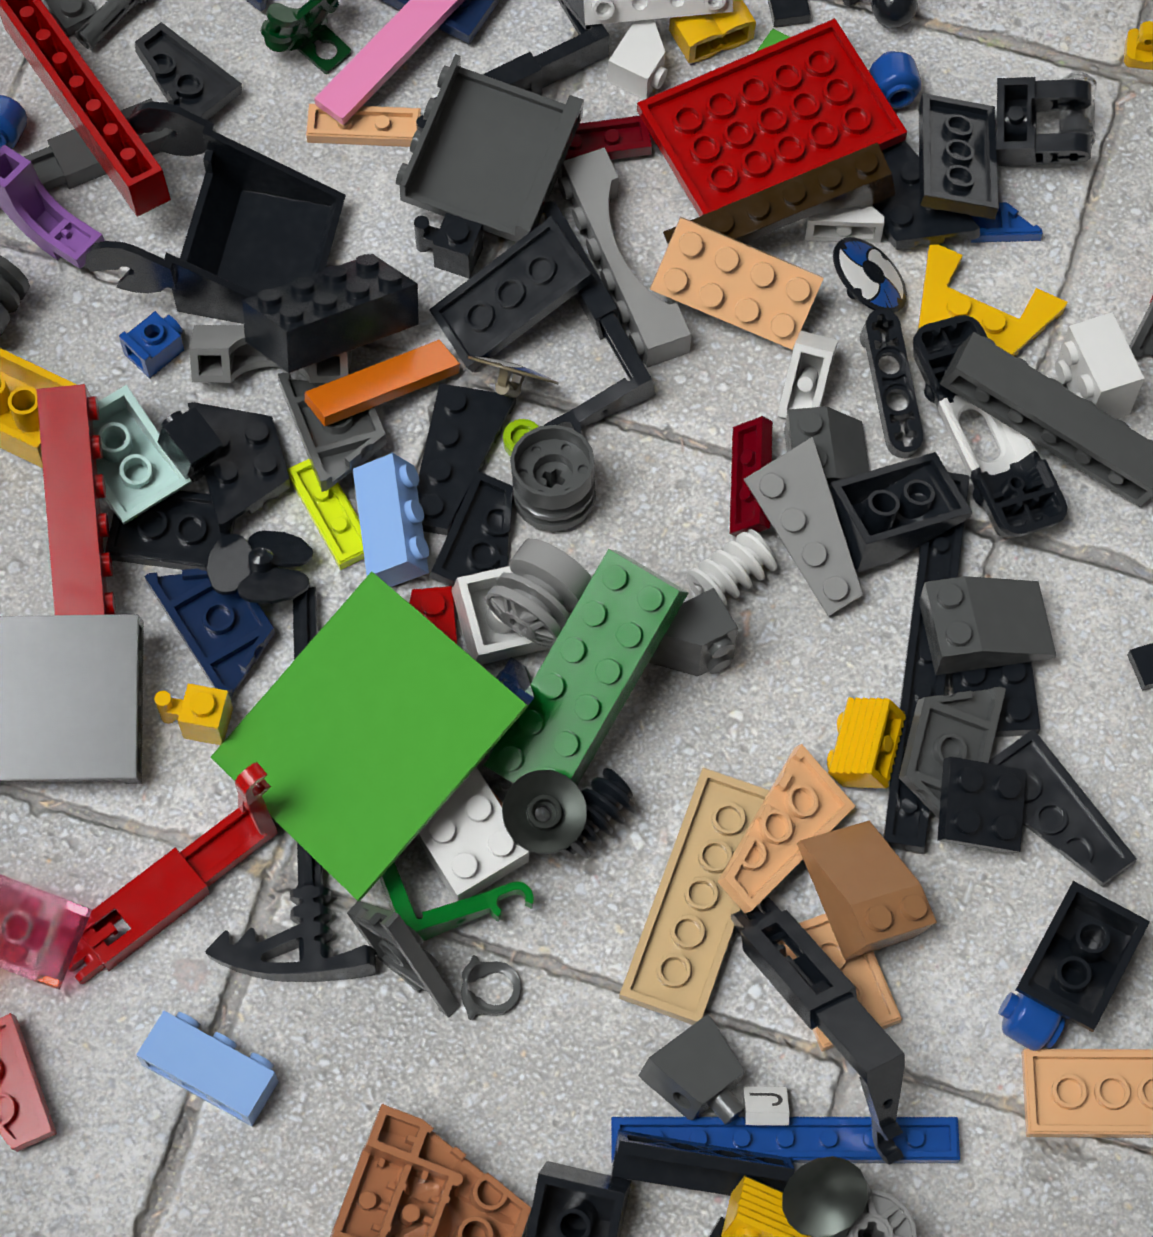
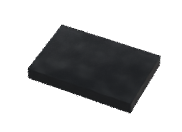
M179 490L126 524H123L114 513L105 553L110 552L112 561L180 570L196 568L206 570L209 552L219 538L227 534H233L235 520L231 522L232 528L230 530L220 533L210 494Z

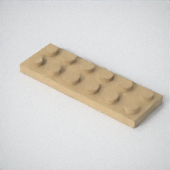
M702 768L620 991L619 999L691 1025L703 1018L735 928L731 920V914L741 911L739 906L720 886L718 880L770 790Z

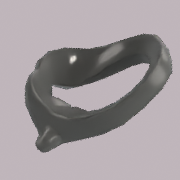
M472 956L470 963L462 972L463 984L461 987V999L467 1011L468 1019L472 1020L476 1014L494 1016L511 1010L519 1000L521 993L520 979L516 971L507 963L498 961L481 962L477 956ZM499 973L510 979L513 984V992L507 1002L501 1005H491L468 990V983L476 982L478 978H483L489 974Z

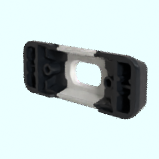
M958 315L920 327L913 337V357L926 383L924 388L925 397L930 402L936 404L974 485L973 499L979 506L984 507L995 532L1001 537H1020L1059 524L1067 515L1068 507L1047 460L1040 458L1033 441L940 384L959 346L973 332L987 337L981 324L973 317ZM975 410L983 415L999 448L997 459L983 461L976 457L960 425L959 418L962 412Z

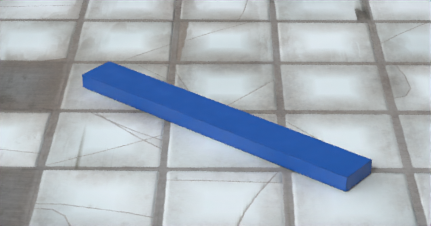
M611 1117V1163H613L618 1130L789 1157L792 1163H808L816 1158L831 1156L849 1160L851 1163H886L878 1154L873 1143L871 1117H789V1125L787 1126L745 1125V1117H737L728 1125H725L719 1117H697L695 1120H689L686 1117ZM958 1117L896 1118V1122L903 1133L894 1137L893 1141L901 1149L904 1157L894 1163H959Z

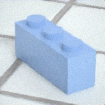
M391 453L353 468L367 576L372 571L388 586L393 587L428 574L427 557L429 556V548L423 534L422 521L424 520V512L419 503L417 491L419 476L414 465Z
M163 1011L136 1054L141 1065L252 1127L279 1083L276 1073L272 1070L274 1065L259 1054L252 1052L247 1057L235 1050L237 1044L218 1032H215L211 1037L198 1029L200 1024L182 1012H178L175 1017Z

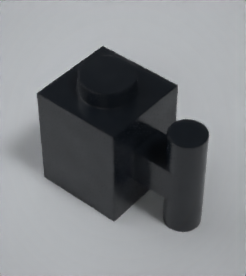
M446 213L440 228L429 225L427 217H416L414 220L416 249L420 252H427L430 248H433L435 268L470 279L483 250L482 224Z
M196 407L191 408L185 413L176 411L162 422V429L157 443L185 479L190 478L192 482H196L205 475L203 469L218 460L223 443Z

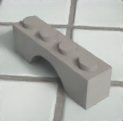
M194 325L189 347L192 382L231 383L244 372L263 367H279L245 342L244 325ZM351 350L296 371L304 375L309 383H329L350 374Z

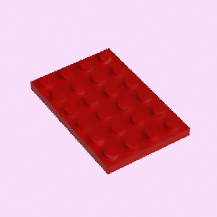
M835 18L637 102L639 116L699 216L877 142L882 151L905 141L907 137V130Z

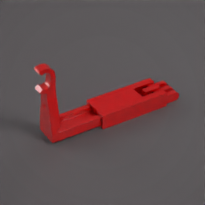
M258 762L248 766L235 780L238 792V808L181 852L176 847L73 924L77 933L57 947L55 953L60 959H64L76 950L77 953L66 961L65 966L70 972H73L83 964H87L75 975L76 980L80 984L88 982L105 968L108 972L207 897L210 894L208 890L210 885L278 834L262 797L271 787L264 779L268 774ZM123 918L131 929L107 946L104 940L112 934L114 936L118 934L114 924Z

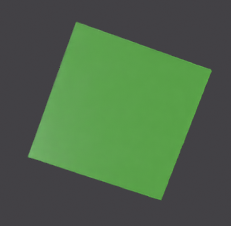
M371 571L210 758L234 781L248 766L258 762L268 774L264 779L271 786L262 795L271 817L360 902L526 710L528 705Z

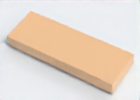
M309 104L306 131L307 143L410 147L412 138L417 130L416 120L421 116V108L362 106L343 126L315 104Z

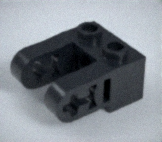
M1035 77L997 78L996 152L998 166L1068 164L1088 161L1091 158V137L1083 133L1036 134L1037 112L1082 110L1091 106V83L1079 79L1036 81Z

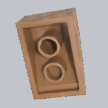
M870 820L800 840L797 843L845 960L913 939L937 923L920 882Z

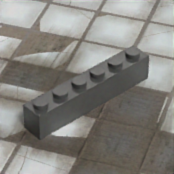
M973 332L959 346L940 382L942 386L1137 506H1142L1153 497V440L1147 439L1132 430L1124 421L1115 419L1098 409L1093 402L1081 398L1064 388L1059 381L1048 378L1030 367L1025 360L1014 357L1004 351L987 337Z

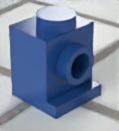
M156 311L130 332L126 333L124 331L119 335L124 355L149 379L184 351L181 338L183 330L172 316L167 315L162 318Z

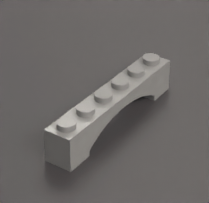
M605 147L565 160L562 165V177L558 178L561 194L565 200L570 199L574 206L572 215L575 225L579 231L584 229L588 237L586 246L590 258L593 262L599 261L602 271H600L601 280L607 291L614 294L617 301L615 305L618 308L621 324L627 323L631 332L629 340L637 354L642 356L648 368L690 353L691 332L677 302L669 305L649 291L631 271L617 246L611 228L609 207L611 200L618 198L619 177Z

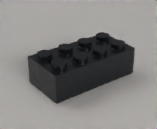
M374 254L360 255L356 260L339 266H329L322 272L308 277L295 278L291 283L274 289L262 290L257 295L242 300L245 342L288 373L419 325L418 283Z

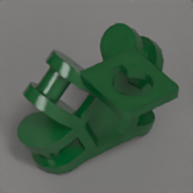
M309 0L301 8H291L280 3H273L268 7L266 13L268 19L263 22L260 31L265 38L266 46L274 52L298 50L324 74L330 73L351 55L350 47L326 26L328 23L326 17L328 13L336 11L339 6L338 0ZM317 40L321 43H331L336 47L337 54L331 59H322L316 54V45L314 43Z

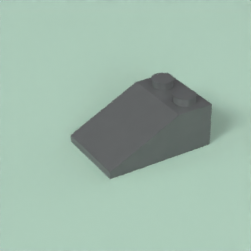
M963 576L924 583L919 604L935 675L1056 657L1039 581Z

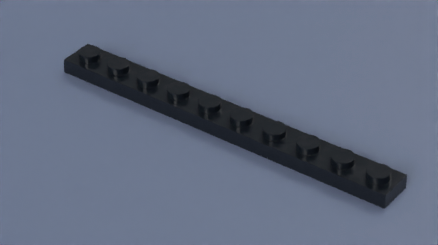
M948 472L967 502L969 475ZM964 521L922 544L919 548L899 708L905 713L906 720L903 721L904 727L901 728L902 735L899 736L900 742L898 743V750H896L897 757L894 758L895 764L892 766L893 772H891L883 831V838L891 848L921 853L925 849L930 809L899 779L917 701L924 697L943 695L946 674L935 675L919 600L925 582L958 577Z

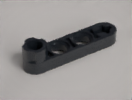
M877 309L869 314L860 333V342L862 347H866L887 449L896 457L908 458L918 451L923 442L922 424L900 321L892 311ZM874 327L881 328L886 332L885 342L882 341L881 332L873 330ZM884 356L894 357L899 363V371L894 374L883 372L879 367V359ZM893 392L902 394L906 398L907 407L901 411L891 409L886 402L887 395ZM910 417V419H906L903 427L905 435L913 436V439L908 447H904L903 441H896L895 438L898 437L901 431L899 421Z

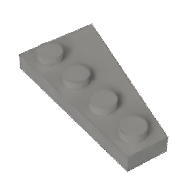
M813 437L746 477L744 482L827 616H830L862 596L863 593Z

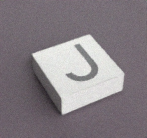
M743 1087L745 1125H789L790 1112L787 1087Z

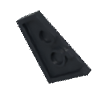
M478 470L476 471L429 577L453 587L458 577L508 566L507 553L511 525L512 485Z

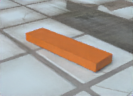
M439 339L305 392V403L325 427L459 373L460 363Z

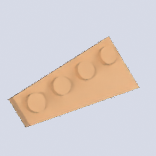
M803 744L793 749L718 880L720 886L745 914L752 911L803 860L797 845L800 840L831 832L855 807L854 803Z

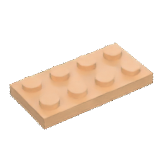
M680 216L650 286V290L793 350L824 278Z

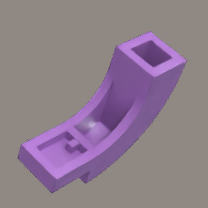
M6 145L0 148L1 209L42 250L56 260L62 257L81 269L85 265L88 248L94 243L105 241L103 235L69 213L49 194L39 180L31 161Z

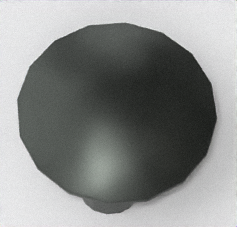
M834 1156L816 1158L801 1166L789 1178L782 1194V1210L789 1225L802 1235L809 1237H845L848 1229L862 1216L867 1201L870 1199L871 1189L861 1170L849 1160Z

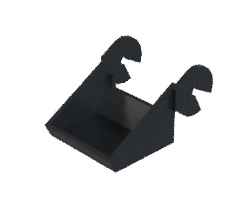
M146 102L138 104L131 110L129 123L137 134L160 132L164 128L172 129V132L161 144L159 151L176 156L189 157L205 152L203 162L206 173L180 258L166 252L163 259L125 242L103 241L94 243L87 250L85 264L91 272L118 270L120 267H128L130 269L119 280L117 288L147 294L161 292L165 288H172L177 312L244 324L243 299L257 295L262 290L274 289L291 283L295 278L308 277L324 271L346 194L217 133L214 123L181 107L166 102Z

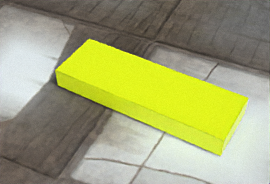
M309 459L288 468L287 472L290 482L339 569L342 570L363 560L364 551L360 521L339 483H336L329 490L322 492Z

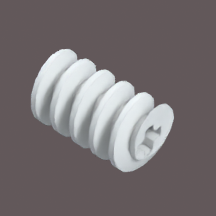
M749 529L748 533L742 532L738 534L736 542H727L723 547L724 551L716 550L713 552L711 560H702L698 565L699 569H689L686 573V578L696 596L714 588L726 607L725 592L737 599L740 597L737 587L738 583L749 590L753 585L749 577L750 574L762 581L765 578V574L761 566L764 565L774 572L777 570V564L768 544L755 530Z

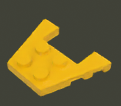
M939 244L929 245L918 329L929 323L958 315H967L973 317L981 324L987 337L996 346L1016 357L1032 339L1035 340L1044 331L1045 327L1055 318L1058 319L1066 309L1067 301L1036 288L1021 318L1018 319L951 289L948 286L961 263L963 255Z

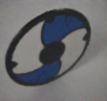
M855 237L843 238L835 245L833 250L834 266L839 278L847 288V295L851 299H857L874 311L877 309H888L895 314L904 307L907 292L903 278L896 266L881 250L871 243Z

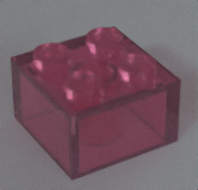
M0 874V968L60 990L92 909Z

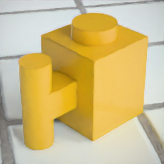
M188 683L183 700L171 698L167 691L156 693L154 700L161 720L167 724L178 720L184 739L221 745L225 741L233 711L227 690Z

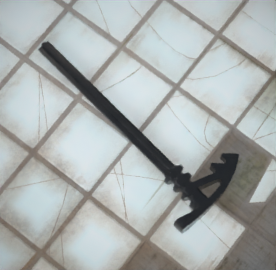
M309 587L307 591L293 599L294 660L317 635L316 587ZM298 842V885L290 891V901L297 905L291 909L290 919L298 925L259 942V936L255 929L250 928L235 945H233L232 936L225 930L205 951L211 960L238 973L271 981L322 982L373 976L376 973V953L371 946L363 945L333 956V949L326 945L332 939V929L326 925L332 919V910L325 906L331 900V890L323 884L322 866ZM299 948V962H267L269 959Z

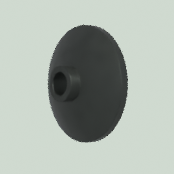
M536 770L518 778L508 789L502 805L503 823L510 837L523 849L537 854L557 853L572 845L580 836L587 816L586 802L579 787L567 776L552 770ZM540 807L546 808L550 812V819L545 822L539 821L535 816V810Z

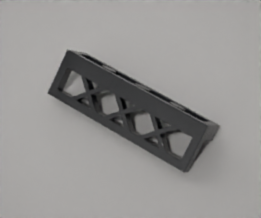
M618 1130L611 1176L730 1196L744 1176L784 1192L786 1184L794 1174L795 1169L789 1157Z

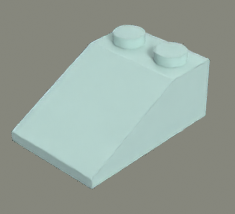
M127 385L98 402L99 420L93 421L94 435H100L103 458L96 459L97 474L104 475L106 498L104 500L121 522L126 524L191 484L192 481L190 478L185 479L157 443L160 435Z

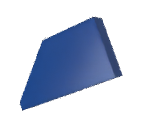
M999 202V209L995 219L970 216L980 227V237L971 240V243L1041 241L1043 232L1042 228L1038 225L1033 226L1018 215L1019 211L1007 202Z

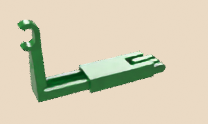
M396 860L380 877V882L391 910L399 914L405 924L415 930L423 941L489 913L499 922L502 909L498 907V902L513 895H521L525 899V906L530 909L533 908L534 897L532 890L525 883L515 881L469 898L422 912L423 918L417 919L395 865Z

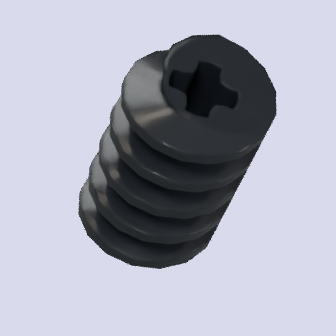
M609 768L603 769V778L596 777L591 781L592 789L585 788L581 791L586 802L587 816L580 836L572 845L565 849L572 854L578 853L585 858H589L591 855L585 844L590 842L600 847L602 841L597 834L599 830L611 836L614 833L609 823L611 819L619 824L626 822L620 811L622 808L631 813L637 811V807L632 800L633 794L631 789L615 771Z

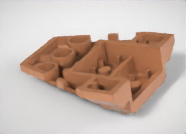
M381 1104L368 1139L360 1154L330 1237H522L531 1207L492 1175L483 1173L465 1158L466 1154L456 1146L453 1148L432 1131L434 1128L426 1121Z

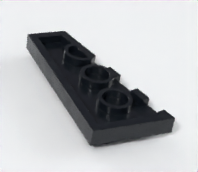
M439 383L419 472V484L417 485L419 503L424 512V520L422 521L424 532L448 535L477 470L481 472L493 443H496L508 414H511L516 404V397L511 398L496 392Z
M1034 729L989 760L991 764L1026 770L1022 824L1098 884L1104 886L1136 863L1137 858Z

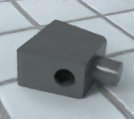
M708 1014L650 1056L638 1075L647 1085L689 1120H695L711 1108L721 1121L728 1125L745 1110V1107L731 1092L745 1074L744 1069Z

